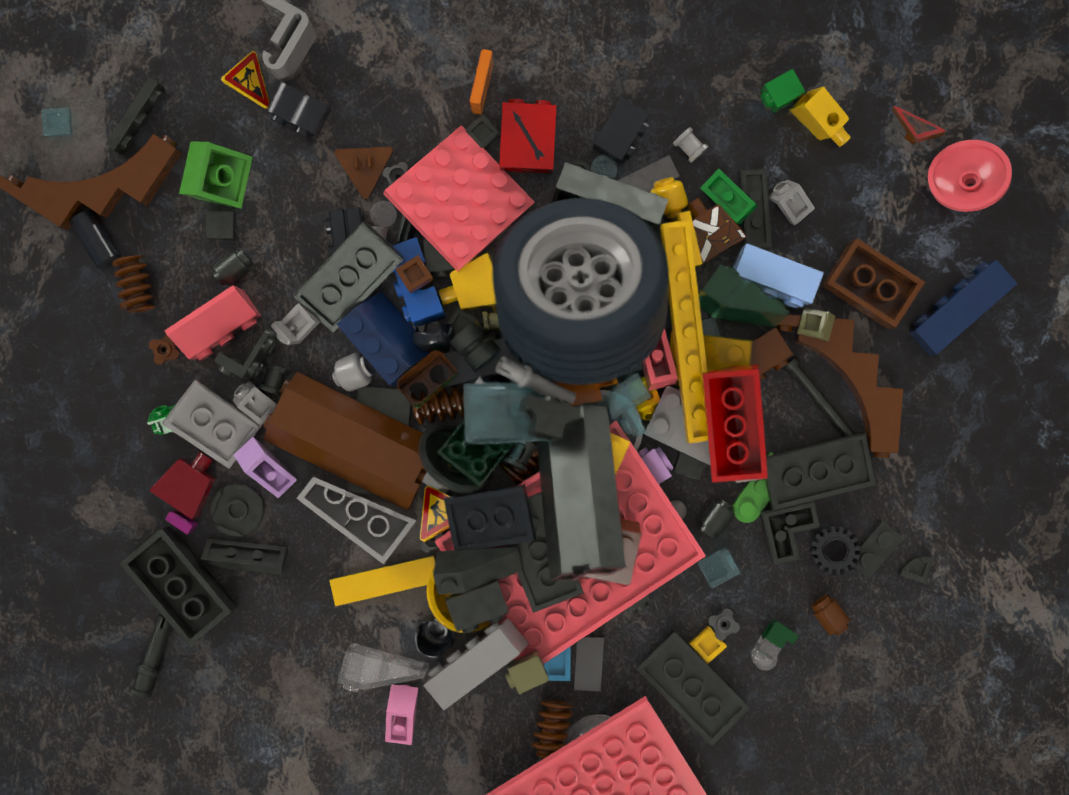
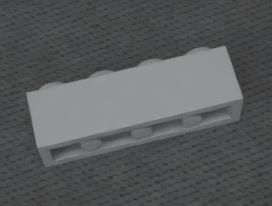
M509 618L500 624L498 622L492 623L484 630L486 635L482 638L478 635L465 645L467 648L461 653L458 649L446 659L448 663L445 666L438 664L428 673L430 678L423 686L443 710L447 709L520 655L529 644Z

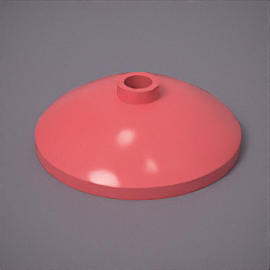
M965 140L951 144L937 154L928 171V184L934 198L947 208L963 212L978 211L999 201L1007 192L1012 179L1011 163L1007 155L996 145L982 140Z

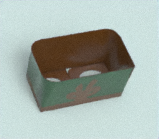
M433 351L402 376L397 382V387L407 400L419 410L457 378V370L440 351ZM442 365L447 368L449 376L444 383L436 384L430 379V371L434 366ZM414 383H423L427 387L428 395L424 400L414 401L409 396V389Z

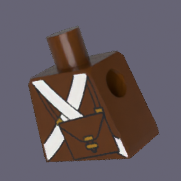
M700 198L687 204L686 208L693 217L692 222L703 264L747 237L719 204L709 210L706 209Z

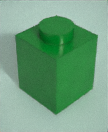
M791 69L764 84L760 97L767 109L771 108L772 112L775 113L800 99L806 91L794 70Z

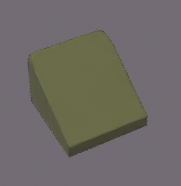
M803 308L797 334L829 341L835 315L826 311Z

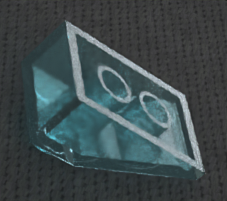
M511 383L464 384L465 440L469 445L549 441L529 436V419L525 413L519 411L521 399L528 395L544 399V396L525 386L521 388Z

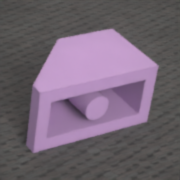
M254 437L234 454L244 472L277 498L297 481L296 477L283 463Z

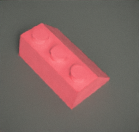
M233 285L166 329L165 333L188 359L202 361L213 353L211 349L217 345L225 346L235 339L234 334L240 330L245 332L257 325L256 320L261 315L245 291Z

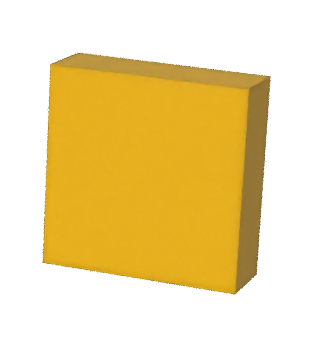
M709 625L689 642L707 664L727 647L722 640H718L715 637V632Z

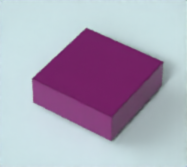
M178 510L169 512L165 518L167 522L186 534L193 533L198 526L197 522Z

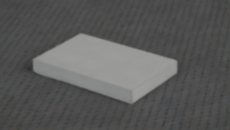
M196 379L162 422L164 426L227 468H230L236 461L234 454L254 437L262 427Z

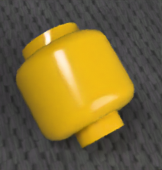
M674 177L655 182L654 188L650 191V193H655L660 197L668 199L663 213L667 219L674 218L679 213H682L681 210L688 204L683 183L674 180Z

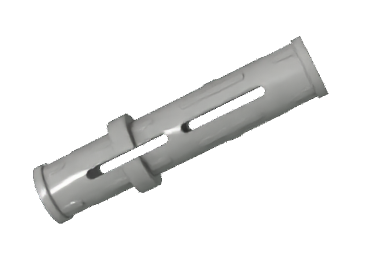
M503 356L496 366L497 373L512 379L521 388L525 386L544 397L558 398L561 404L569 406L575 400L576 394L536 374L527 365L523 367Z

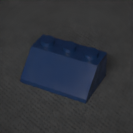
M382 291L356 306L337 323V326L390 386H396L402 376L430 354L415 346L412 341L414 327L406 321V318Z

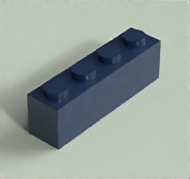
M997 259L988 263L984 260L972 270L975 274L970 279L963 278L952 288L955 291L948 298L945 295L932 305L934 310L930 314L926 315L923 313L912 323L915 327L909 333L929 356L937 355L1018 284Z

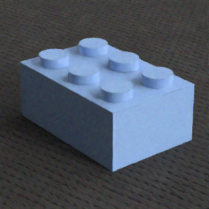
M746 243L739 249L728 279L734 281L733 286L746 291L749 288L759 291L758 295L769 300H773V298L781 299L784 301V306L798 310L799 307L803 308L812 304L823 272Z

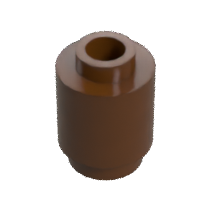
M827 594L811 605L814 611L813 615L828 635L835 634L838 636L849 628L848 622L850 618L835 598L831 599Z

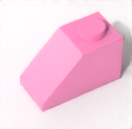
M391 684L386 711L385 742L412 745L418 700L417 687Z

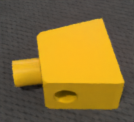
M824 87L808 91L789 110L819 140L831 138L841 147L851 138V135L843 127L849 120V117Z
M488 253L469 262L459 272L454 270L449 273L453 285L439 290L443 305L458 301L461 310L464 311L496 306L492 281L493 263Z

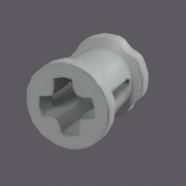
M691 127L673 142L675 147L679 146L688 155L690 163L709 147L707 144H702L693 135Z

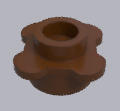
M168 335L159 340L152 339L149 342V348L153 350V360L156 364L162 365L164 361L176 360L179 357V351ZM163 347H166V352H162Z

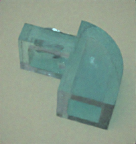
M634 373L616 384L611 389L607 398V409L610 419H615L621 415L623 419L619 422L627 435L631 433L633 437H639L646 432L633 408L651 397L638 373Z

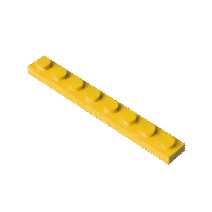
M690 221L660 224L662 245L666 252L669 267L668 295L686 443L708 441L703 373L708 371Z

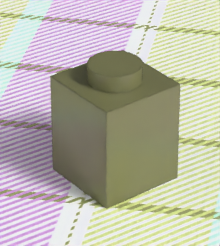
M537 650L507 663L508 672L505 673L506 679L511 689L516 687L519 694L549 681L547 670Z

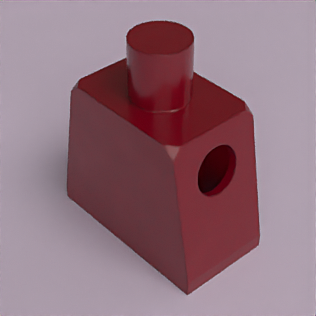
M199 451L193 462L186 458H180L149 491L190 519L198 518L215 482V478L206 472L214 459L202 451Z

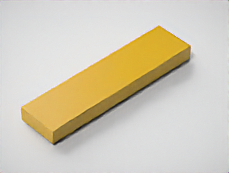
M432 555L330 579L335 606L425 586L435 566V556Z

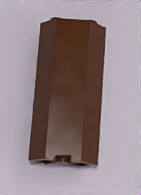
M296 372L291 381L286 379L280 390L282 396L273 414L270 413L264 422L263 428L266 429L263 440L401 508L409 510L427 473L418 453L419 440L424 433L299 372Z

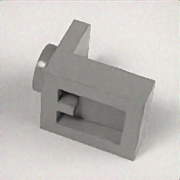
M790 180L780 182L774 187L773 192L769 194V199L778 204L792 225L798 224L815 209L800 184Z
M250 380L246 384H241L234 393L233 402L236 407L261 426L277 406L273 399L257 388Z

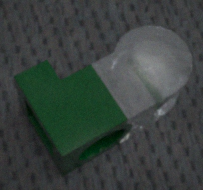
M772 618L751 652L753 663L763 671L773 669L777 664V655L785 643L788 641L794 645L799 635Z

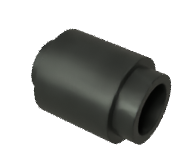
M241 248L236 251L232 250L213 266L216 270L213 276L222 286L227 283L231 287L250 271L249 268L253 265V262Z
M721 498L718 503L713 500L699 519L700 524L697 528L715 540L718 534L722 535L734 518L735 514L731 512L734 507Z

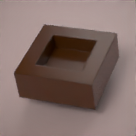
M419 255L395 269L410 294L433 281V277Z

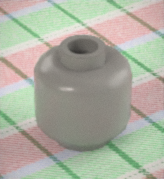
M352 353L336 361L335 371L332 373L333 380L338 387L341 386L344 390L352 392L371 382L374 368L364 356L359 353Z

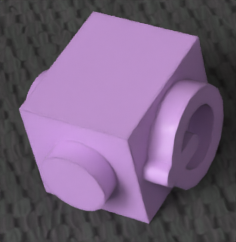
M644 447L638 451V454L658 484L672 476L669 471L673 469V466L660 447L652 448L649 451Z

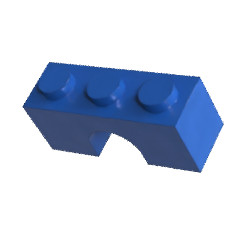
M417 237L393 245L405 257L397 267L417 255L420 256L426 266ZM396 270L392 271L395 272L398 280L393 282L398 298L403 296L406 303L402 310L407 322L412 321L416 328L446 317L435 287L425 290L418 289L410 294Z

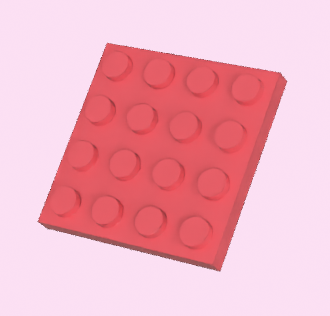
M462 125L384 191V195L457 272L535 203L505 170H500L499 164L470 137Z

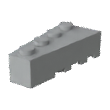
M315 477L310 480L296 498L382 564H385L417 521Z

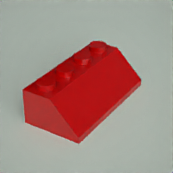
M759 364L731 366L704 372L703 385L712 482L767 479L768 470Z

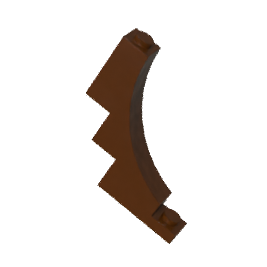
M153 134L148 142L132 158L114 170L100 176L73 182L46 181L28 176L23 183L10 174L7 178L0 175V188L57 226L68 230L71 226L69 221L80 213L84 205L108 218L123 194L127 193L140 203L148 206L182 153L175 148L178 143L166 135L159 138Z
M771 314L769 326H776L779 332H792V328H795L794 342L807 347L823 357L847 382L861 410L869 451H873V457L889 458L890 453L898 454L903 389L876 387L879 354L852 352L855 320L835 318L829 341H823L797 334L801 315Z

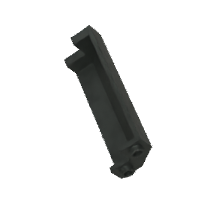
M594 402L575 406L581 408L580 420L572 424L567 423L561 439L553 442L536 437L550 581H576L587 574H614L626 568L607 406H597Z

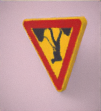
M252 51L222 76L221 79L223 83L266 109L270 102L257 54Z
M431 486L425 487L420 530V539L423 542L449 528L444 499L450 496Z

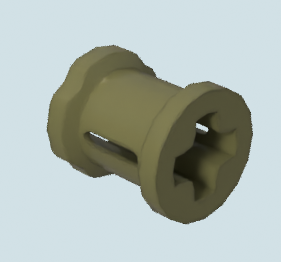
M482 311L485 335L493 331H500L497 312L487 313V311Z

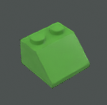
M191 141L179 194L202 201L242 208L253 157L210 142Z

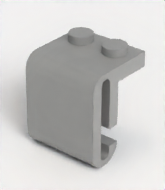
M262 0L270 14L281 20L270 39L281 55L276 62L271 54L264 51L262 55L263 62L276 79L287 82L294 77L315 41L316 31L306 13L291 5V0Z

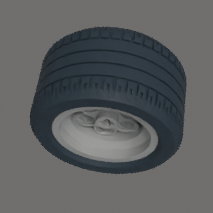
M574 198L559 200L546 204V206H541L526 214V216L522 217L521 220L517 221L510 228V231L507 232L501 241L494 259L492 271L498 323L501 335L509 350L524 366L527 365L536 374L558 383L593 385L594 383H604L607 380L611 381L627 374V372L639 366L641 362H644L655 349L663 334L667 319L669 267L666 252L657 234L636 213L621 207V205L600 199Z

